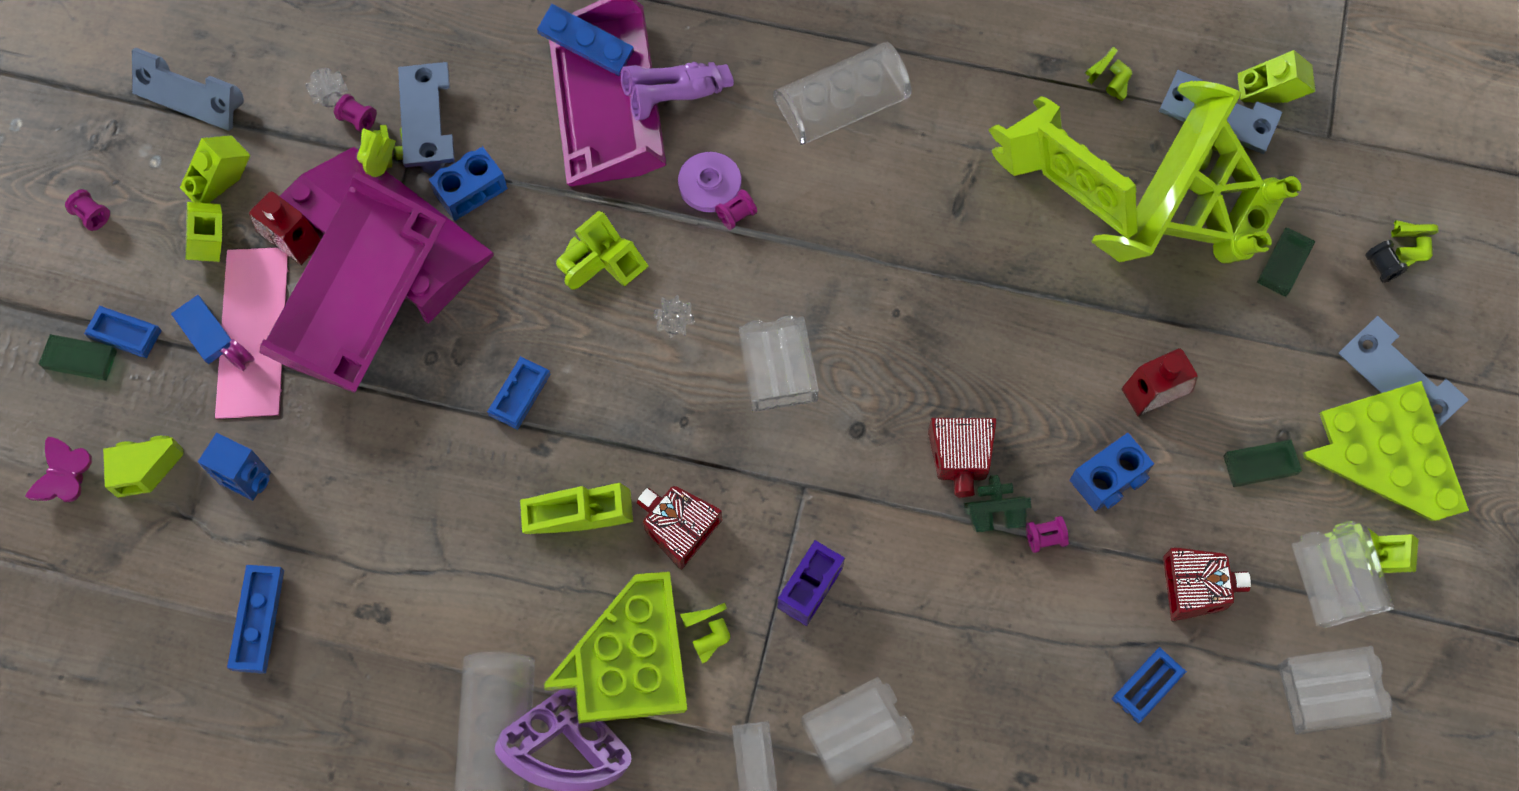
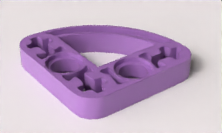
M562 689L506 727L495 744L496 755L510 770L535 785L555 791H591L607 786L622 777L632 759L628 748L603 721L578 722L576 693L569 689ZM560 705L563 707L569 705L571 707V711L565 709L558 717L555 716ZM535 719L544 721L549 731L546 733L536 732L531 726V721ZM583 727L592 728L597 733L598 739L595 741L585 739L580 729ZM563 733L594 768L587 770L561 769L547 765L530 755ZM523 734L525 739H523L519 748L512 747L510 749L507 746L508 742L511 744L515 743ZM602 743H605L606 747H602L600 751H597ZM616 757L619 763L614 762L611 764L607 759Z

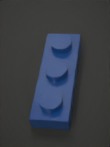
M554 4L550 5L537 28L539 35L617 76L621 75L622 67L626 66L634 51V46Z
M246 565L227 669L230 671L267 672L284 577V570L281 567Z

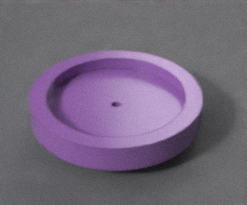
M699 153L689 158L681 167L678 175L679 192L683 200L692 208L703 212H716L715 206L717 204H725L736 197L737 192L741 190L740 170L732 159L721 153Z

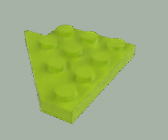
M1422 381L1319 413L1330 445L1302 453L1305 459L1430 521L1440 520L1469 511Z
M670 572L635 574L545 682L544 691L575 688L579 723L677 714L687 711Z

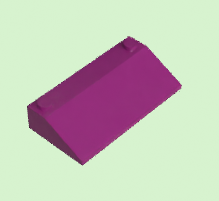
M599 0L571 13L634 46V51L626 66L636 65L643 68H652L643 5L637 0ZM549 40L567 185L571 187L638 177L666 166L658 103L653 105L648 118L639 121L635 120L631 110V95H625L621 85V75L617 76Z
M355 147L301 174L280 197L300 211L310 223L323 233L326 232L348 192L355 172L446 219L406 295V298L418 307L424 321L428 324L494 256L491 250L387 171L379 177H372L366 174L363 170V164L357 160L359 150Z
M355 172L348 192L267 339H263L259 353L291 369L355 393L446 219Z

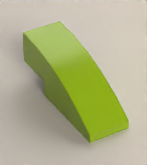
M621 483L593 489L580 486L520 500L522 533L524 534L589 530L633 522L631 490Z

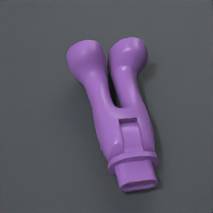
M692 62L668 68H643L634 65L624 66L621 69L622 89L625 95H631V110L633 117L637 121L648 118L653 105L659 102L703 98L714 92L720 93L722 88L731 87L734 84L728 65L716 66L714 62H708L707 66L703 63Z

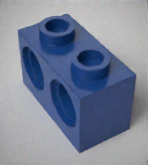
M483 146L475 151L466 153L461 160L449 167L439 169L434 176L429 178L434 195L454 222L508 189L503 172ZM480 171H485V173H484L483 175H480V176H476V175H475L476 173H478V172H480ZM451 188H459L454 192H448Z
M216 433L198 460L202 468L218 484L252 501L268 485L271 471L253 450L221 434Z
M1126 433L1075 469L1069 481L1095 512L1104 505L1107 509H1110L1124 498L1122 492L1129 487L1136 490L1150 479L1148 473L1153 467L1154 462L1133 437ZM1126 460L1130 462L1134 470H1125L1119 461ZM1093 479L1105 481L1108 489L1102 490L1097 488Z

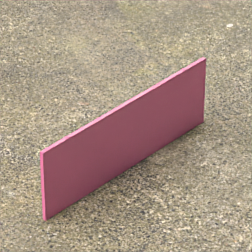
M279 248L227 250L222 327L231 339L241 344L255 360L247 362L245 364L246 369L241 371L224 355L219 357L216 419L279 416L282 392V364L259 353L263 339H267L286 304L287 273L289 272L288 255Z

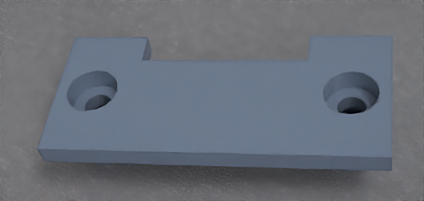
M139 48L132 50L133 94L230 131L233 128V111L239 108L244 101L243 94L237 86L212 76L206 78L205 84L199 83L169 71L167 62L160 56Z
M441 62L398 67L404 167L420 166L424 172L435 174L445 166V163L455 162L452 134L442 135L439 92L440 89H450L448 63Z
M1177 70L1159 112L1185 122L1194 103L1179 93L1177 88L1181 83L1203 80ZM1256 102L1253 110L1236 103L1227 121L1242 146L1265 154L1282 111L1260 102Z
M1377 316L1338 354L1380 393L1422 381L1431 408L1434 405L1442 407L1440 414L1433 412L1437 425L1440 427L1469 399L1447 379L1438 387L1391 345L1400 336ZM1369 340L1372 342L1373 347L1365 349L1363 342Z

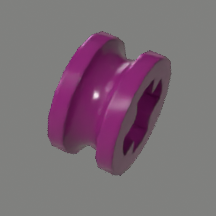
M232 339L229 342L230 347L228 349L223 348L220 352L234 366L244 371L246 369L245 364L253 362L255 358L241 344Z

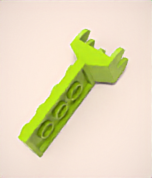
M1040 96L1033 101L1038 110L1008 129L1000 125H994L989 129L995 141L1002 146L992 149V154L999 164L1012 175L1016 176L1042 170L1044 176L1128 239L1138 232L1137 189L1134 182L1129 177H1124L1114 170L1107 161L1101 160L1092 154L1085 145H1080L1069 137L1062 129L1060 107L1053 101Z

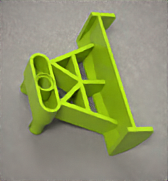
M1208 81L1181 83L1177 91L1193 102L1194 106L1137 206L1138 232L1128 239L1122 234L1121 236L1095 235L1091 241L1119 263L1151 256L1163 234L1214 244L1213 253L1215 258L1224 264L1248 260L1255 253L1269 250L1267 246H1271L1272 239L1267 230L1283 200L1299 195L1297 191H1301V183L1294 176H1288L1281 180L1275 177L1266 179L1260 177L1227 121L1242 94L1239 90ZM1214 144L1220 157L1209 177H1206L1199 169ZM1232 174L1236 183L1226 184ZM1188 189L1196 193L1198 197L1183 224L1171 222ZM1242 191L1231 213L1228 215L1224 198L1221 194ZM1205 221L1208 229L1202 228Z

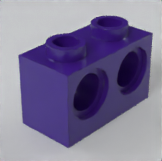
M814 540L779 595L777 609L808 626L843 570L845 558Z

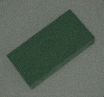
M1286 227L1256 283L1287 297L1316 241Z
M50 334L39 365L47 370L107 381L117 350L110 345Z
M1292 439L1228 451L1223 456L1233 487L1296 476L1302 471Z

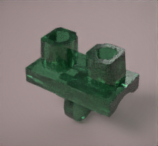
M990 475L989 485L979 486L978 495L979 497L991 496V500L963 503L964 513L970 514L974 532L993 531L992 512L1004 511L1005 528L1026 527V508H1032L1031 497L1002 498V494L1013 493V484H1001L998 475Z

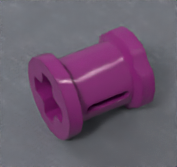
M350 94L343 95L337 101L334 108V115L337 120H346L355 125V129L361 133L363 128L369 130L376 120V109L372 106L365 107L356 102L354 96Z
M85 189L77 190L65 202L66 211L71 215H77L83 221L85 228L90 231L100 229L109 220L110 210L104 205H98L92 199L91 194Z
M742 189L725 204L719 203L715 206L719 219L729 230L734 229L735 223L748 215L754 216L758 212L751 196Z
M1062 516L1055 517L1054 521L1034 524V522L1026 523L1027 540L1033 553H1037L1040 551V548L1058 544L1061 547L1068 546V531ZM1050 532L1053 533L1052 535H1048V536H1042V535H1041V534H1046V533H1050Z

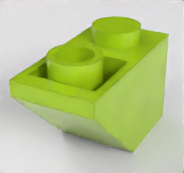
M1295 50L1237 73L1239 91L1242 93L1240 100L1242 102L1288 103L1316 92L1312 64Z
M232 135L201 138L180 185V189L192 202L210 203L240 180L251 155Z
M187 202L185 260L220 262L222 245L221 204Z
M155 436L150 438V441L140 443L125 441L117 443L115 447L103 449L105 488L117 498L152 492L184 455L183 448L173 437Z

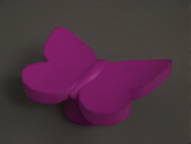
M47 437L45 440V457L49 466L46 470L47 474L31 486L25 497L32 501H49L58 496L64 502H73L81 495L82 473L89 469L92 463V456L86 449L78 448L72 451L63 441L54 437Z

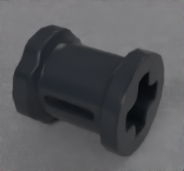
M1387 240L1374 246L1365 254L1367 260H1372L1380 272L1382 283L1399 277L1409 268L1407 263H1402L1395 253L1392 240Z

